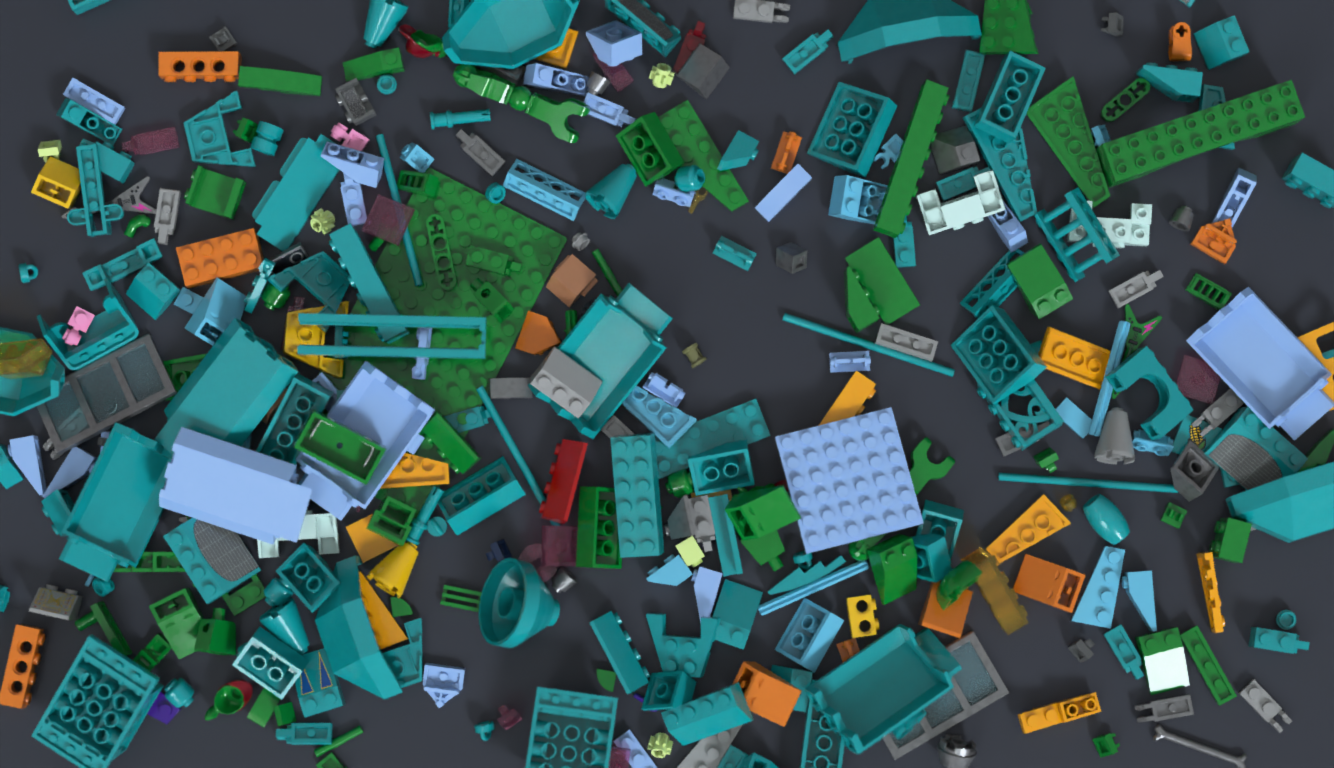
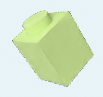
M693 536L676 545L687 567L692 565L694 568L703 562L701 558L705 556Z

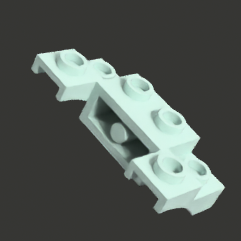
M990 170L974 176L978 189L977 192L947 202H940L936 189L918 194L917 199L928 234L932 235L950 228L957 230L963 228L965 223L971 221L972 224L979 223L984 220L983 217L1004 211L1005 205L994 171Z
M1087 201L1092 209V201ZM1132 203L1130 219L1097 217L1115 248H1125V245H1149L1152 204ZM1072 208L1069 223L1077 219V215ZM1080 225L1069 232L1068 242H1077L1086 237L1087 231Z
M306 511L298 540L318 539L319 554L340 553L337 518L331 513L312 514V511ZM276 538L274 545L257 539L259 558L280 557L279 541H286L287 539Z

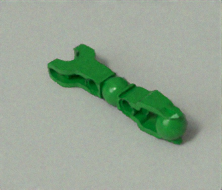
M459 64L453 73L454 80L459 86L469 88L480 96L506 105L509 103L515 110H526L525 113L548 123L555 137L570 143L578 142L579 133L569 126L567 119L571 114L580 116L589 114L590 106L575 98H568L558 102L535 92L532 94L526 87H516V84L497 76L495 73L477 69L473 65Z
M928 437L923 438L910 456L912 466L909 472L916 495L930 479L936 480L944 477L955 463V459L951 456L945 458L940 464L931 463L927 458V451L932 443ZM886 534L849 543V554L857 561L869 559L867 549L873 547Z

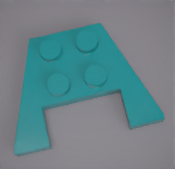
M238 91L232 92L231 95L223 100H219L215 105L184 122L193 162L247 167L256 166L251 148L231 153L222 114L242 109Z
M324 251L301 261L293 267H288L276 275H271L267 280L282 292L296 279L325 305L318 314H336L350 284L347 278L349 274ZM330 325L317 326L326 333Z
M647 613L646 618L662 671H684L690 677H703L710 657L711 645L715 641V632L721 618L701 617V637L667 635L666 614Z
M422 618L404 623L410 644L382 653L397 681H404L405 685L401 686V688L423 681Z

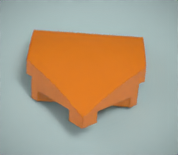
M1231 219L1201 226L1190 245L1217 261L1226 264L1237 243L1233 234Z
M528 311L515 349L533 355H542L546 350L558 346L562 342L556 334L553 322L548 317Z

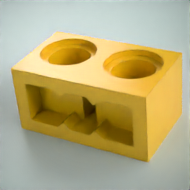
M870 594L846 598L851 638L877 635L876 630H879L878 618H874L873 610H876L875 598H871ZM860 600H864L867 603V608L863 612H859L856 608V604ZM863 620H867L870 624V628L866 632H862L859 628V624Z

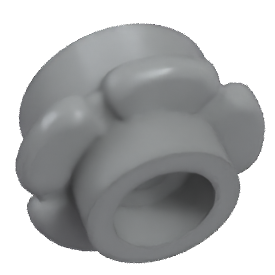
M577 233L572 238V247L578 251L583 250L590 242L587 233Z

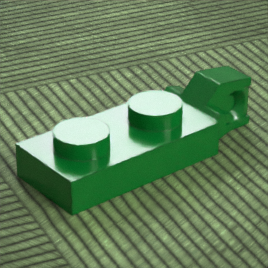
M470 245L465 263L467 266L502 275H509L510 270L520 273L522 264L512 262L514 257Z

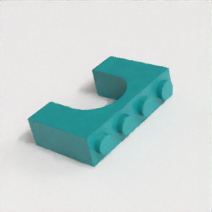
M1148 346L1137 349L1105 376L1116 393L1126 390L1139 378H1145L1154 384L1159 394V405L1157 410L1141 424V427L1152 441L1165 436L1193 411L1189 400L1183 396L1178 389V385L1172 381L1165 367L1158 362L1154 352Z

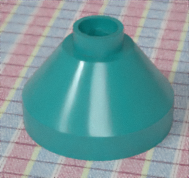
M506 558L492 569L484 584L479 603V626L486 642L495 646L513 648L547 626H553L558 620L560 614L559 601L553 598L531 563L514 558Z

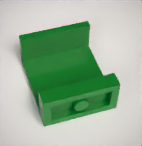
M198 165L197 170L194 169L191 175L192 185L185 192V203L189 206L234 220L246 182L242 179H234L204 169Z

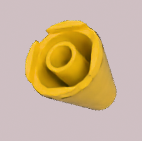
M409 541L404 543L403 546L398 545L368 573L367 578L370 581L374 578L377 581L375 584L377 587L391 596L397 594V598H400L419 553L416 550L417 546Z

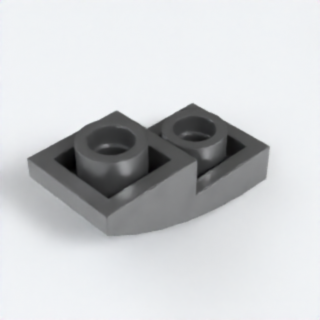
M530 378L489 379L490 399L533 398L532 391L528 387Z

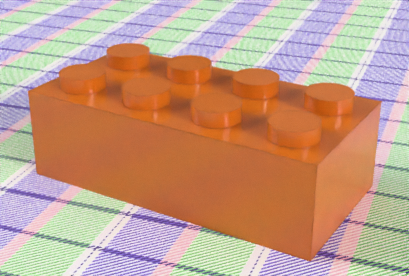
M251 228L176 247L185 286L190 289L213 283L216 277L220 280H226L259 271L258 267L264 260L257 230Z

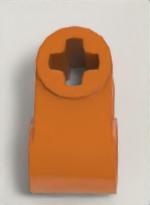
M1179 22L1169 30L1168 55L1170 61H1190L1192 58L1191 30L1185 22ZM1179 29L1183 34L1180 36L1179 33H1176V30Z

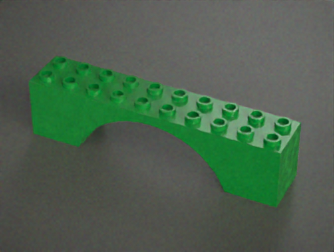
M1289 80L1103 143L1096 149L1107 187L1110 188L1143 177L1192 156L1293 126L1304 119L1305 115L1293 81Z

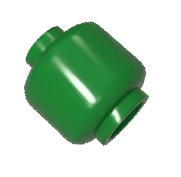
M268 282L261 294V298L265 302L264 305L271 310L283 308L291 295L289 285L280 292Z
M681 469L669 474L668 482L666 483L668 493L673 494L677 498L693 493L694 486L691 472Z

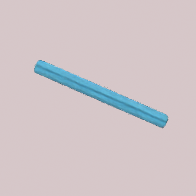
M1119 321L1089 429V434L1099 437L1102 431L1113 387L1105 376L1121 362L1131 325L1127 321Z
M867 560L853 563L759 605L758 611L762 616L865 571L869 569V564Z

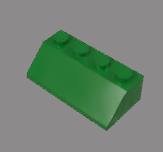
M580 486L576 567L622 568L615 488Z

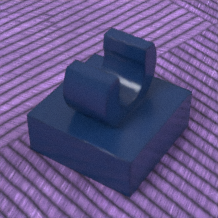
M504 539L490 544L492 551L486 553L488 561L496 558L498 563L503 559L512 557Z

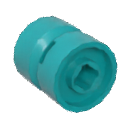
M259 121L256 129L258 135L253 137L250 148L270 156H275L278 148L276 141L281 140L284 130L270 123Z

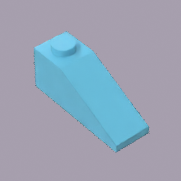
M1152 571L1124 572L1125 576L1122 577L1123 589L1126 588L1127 595L1148 630L1157 631Z

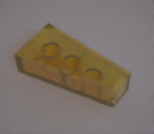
M980 547L961 559L962 562L964 560L970 561L983 572L975 583L978 587H981L980 593L988 604L990 603L993 615L1007 635L1029 623L1026 619L1028 613L1022 605H1018L1016 601L1019 599L1013 588L1009 589L1007 585L1009 580L1004 572L999 571L997 566L1000 564L994 554L991 556Z

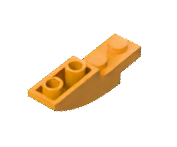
M1093 692L1033 708V710L1017 715L1022 733L1026 734L1101 712L1097 694Z

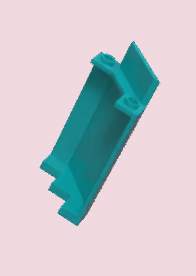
M631 283L627 284L616 299L612 296L606 297L600 294L558 347L559 350L603 381L590 405L578 419L530 383L528 387L536 397L548 402L559 416L570 420L579 433L594 439L667 348L662 342L663 338L660 334L673 318Z
M234 318L164 409L168 422L156 436L155 440L173 454V444L181 427L241 447L296 376L298 370L292 361L277 354L271 343L256 336L251 326Z
M115 422L61 532L68 536L66 539L68 541L59 559L106 582H109L117 564L128 568L129 565L136 568L165 509L159 506V494L165 486L167 478L164 476L168 462H171L173 454L157 441L140 435L133 429Z
M898 624L807 687L805 692L817 712L821 710L827 719L825 722L834 733L839 732L843 737L844 745L859 755L954 688L951 682L952 676L962 670V668L929 628L926 627L915 634L910 627Z

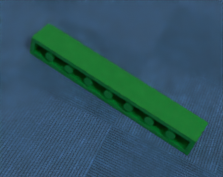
M927 79L922 84L873 227L874 231L893 238L904 232L906 223H904L905 216H908L912 209V204H910L911 198L915 197L918 191V186H916L917 180L923 176L925 168L922 166L924 160L927 161L931 149L928 148L930 142L935 140L937 131H935L936 124H940L943 117L941 112L942 106H946L949 99L947 94L948 87Z

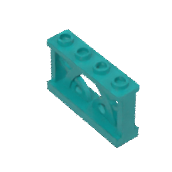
M1035 379L1026 384L1023 391L1017 390L1014 392L1018 396H1032L1027 408L1028 416L1008 411L1009 396L1001 400V407L998 403L993 404L980 385L977 384V393L982 399L985 398L987 400L990 412L998 416L1000 426L1005 432L1008 431L1010 433L1013 445L1016 448L1019 447L1021 451L1062 426L1064 422ZM1033 406H1038L1040 408L1039 412L1034 411L1036 416H1033L1032 414ZM1046 421L1051 423V425L1038 432L1037 423ZM1028 424H1032V436L1029 438L1022 437L1019 429L1025 428L1027 433L1029 429Z

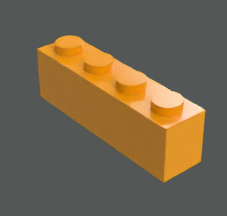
M855 371L819 425L854 417L855 414L857 416L860 415L865 408L862 404L866 398L870 400L875 394L876 390L874 387L876 384L858 371Z

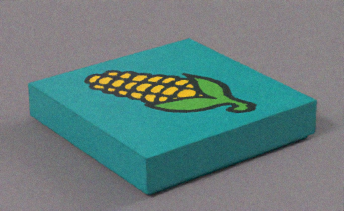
M1187 415L1178 427L1172 445L1174 448L1171 452L1180 455L1190 440L1205 452L1222 429L1216 427L1202 437L1200 435L1201 431L1208 427L1209 424L1202 421L1201 424L1193 427L1191 424L1197 418Z

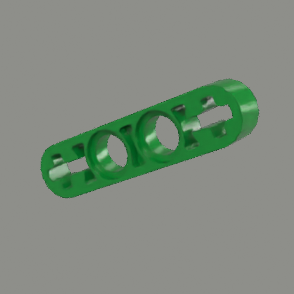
M432 214L427 218L426 226L439 286L443 290L450 291L456 287L457 279L445 222L440 215ZM434 218H436L437 221H441V223L438 224V230L439 232L443 230V234L437 233L432 236V232L436 233L434 226H430V223L433 222ZM438 237H442L445 240V245L442 248L434 246V240ZM445 256L449 259V264L447 267L442 268L438 265V260L440 257ZM451 269L452 272L447 273L449 279H453V282L447 287L446 284H442V281L445 280L444 273L440 275L439 271Z

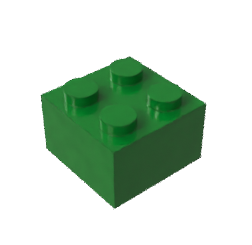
M1220 518L1219 521H1216L1214 533H1216L1215 540L1211 541L1209 552L1213 553V558L1232 563H1242L1252 524L1232 518Z

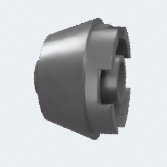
M946 734V737H941L940 742L937 743L939 762L947 768H968L977 755L976 743L973 740L969 742L961 740V735Z

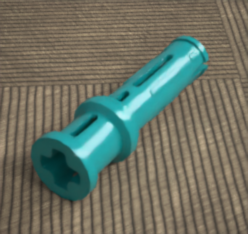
M489 109L452 113L450 110H447L445 113L434 114L430 112L432 130L435 127L443 126L451 128L453 124L491 121Z
M433 485L417 517L411 521L412 528L406 540L419 545L422 533L428 528L427 522L445 492L443 489Z

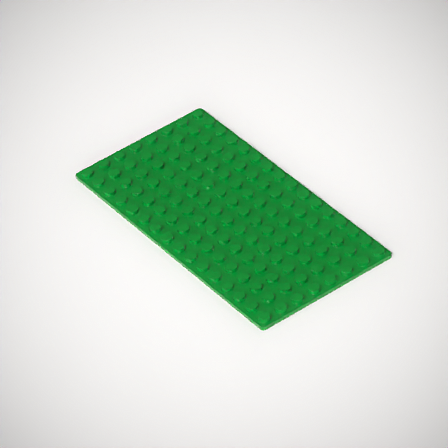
M427 168L424 173H429L439 178L435 195L426 196L413 193L404 209L423 285L415 287L399 223L394 228L375 267L401 316L486 317V359L429 358L425 380L412 378V368L417 360L410 357L349 356L348 359H342L344 363L341 379L321 370L319 374L321 372L324 373L338 390H345L364 362L367 361L435 409L427 423L437 413L447 416L482 406L483 401L476 389L483 386L487 394L489 393V379L497 377L523 327L527 312L531 311L567 242L565 236L500 203H491L486 199L485 195L432 168ZM432 214L440 215L445 222L457 279L456 287L450 291L443 290L439 286L426 226V220ZM434 218L433 222L430 223V226H434L436 232H432V236L437 233L443 234V230L440 232L438 230V224H440L441 221H437L436 218ZM442 237L434 240L436 248H442L445 245V240ZM470 245L514 257L512 262L522 264L521 272L518 273L510 270L509 275H502L465 265ZM445 256L440 257L438 265L442 268L447 267L449 259ZM451 269L439 271L440 275L442 273L445 275V280L442 281V284H446L449 287L453 279H449L447 272H452ZM476 278H479L483 283L488 281L515 309L501 323L473 295L475 291L470 287V284ZM357 299L350 314L367 315L366 311H368V308L363 306L359 299ZM344 326V331L349 333V337H343V339L348 340V345L345 346L418 347L419 344L416 334L417 329L420 327H407L410 334L388 344L385 341L382 342L375 332V329L378 328L377 326ZM432 328L430 348L479 349V345L482 343V331L480 329ZM328 356V357H327V358L338 359V358H335V357H333V356ZM326 409L323 412L326 416L329 413ZM460 413L457 416L459 424H467L465 419L466 413ZM421 430L419 434L423 436L425 432ZM469 430L460 432L464 439ZM426 439L423 440L414 454L447 463L449 468L452 463L447 457L443 459L436 451L438 447L434 442L430 444ZM433 485L379 489L374 497L382 501L387 496H390L416 509L414 518H416Z

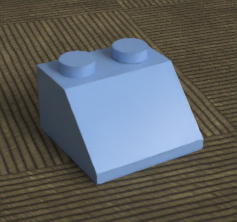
M617 20L586 31V36L598 59L609 66H617L619 63L633 60L635 57L642 55V33Z

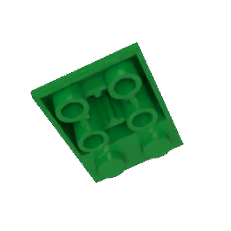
M849 266L844 271L846 317L855 333H858L880 319V311L875 303L871 304L869 301L870 294L865 286L861 287L858 282L860 277L855 269L851 270Z
M783 485L735 494L724 509L742 541L760 538L801 518Z
M184 588L150 605L149 608L159 628L178 659L180 660L196 652L194 651L200 621L204 617L190 588Z

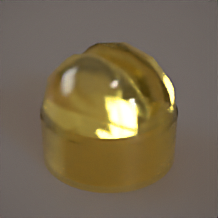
M1072 494L1063 496L1059 501L1062 509L1067 512H1072L1073 508L1077 507L1076 499Z

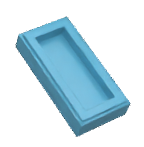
M1066 397L1058 405L1056 411L1064 423L1083 439L1089 433L1092 419Z

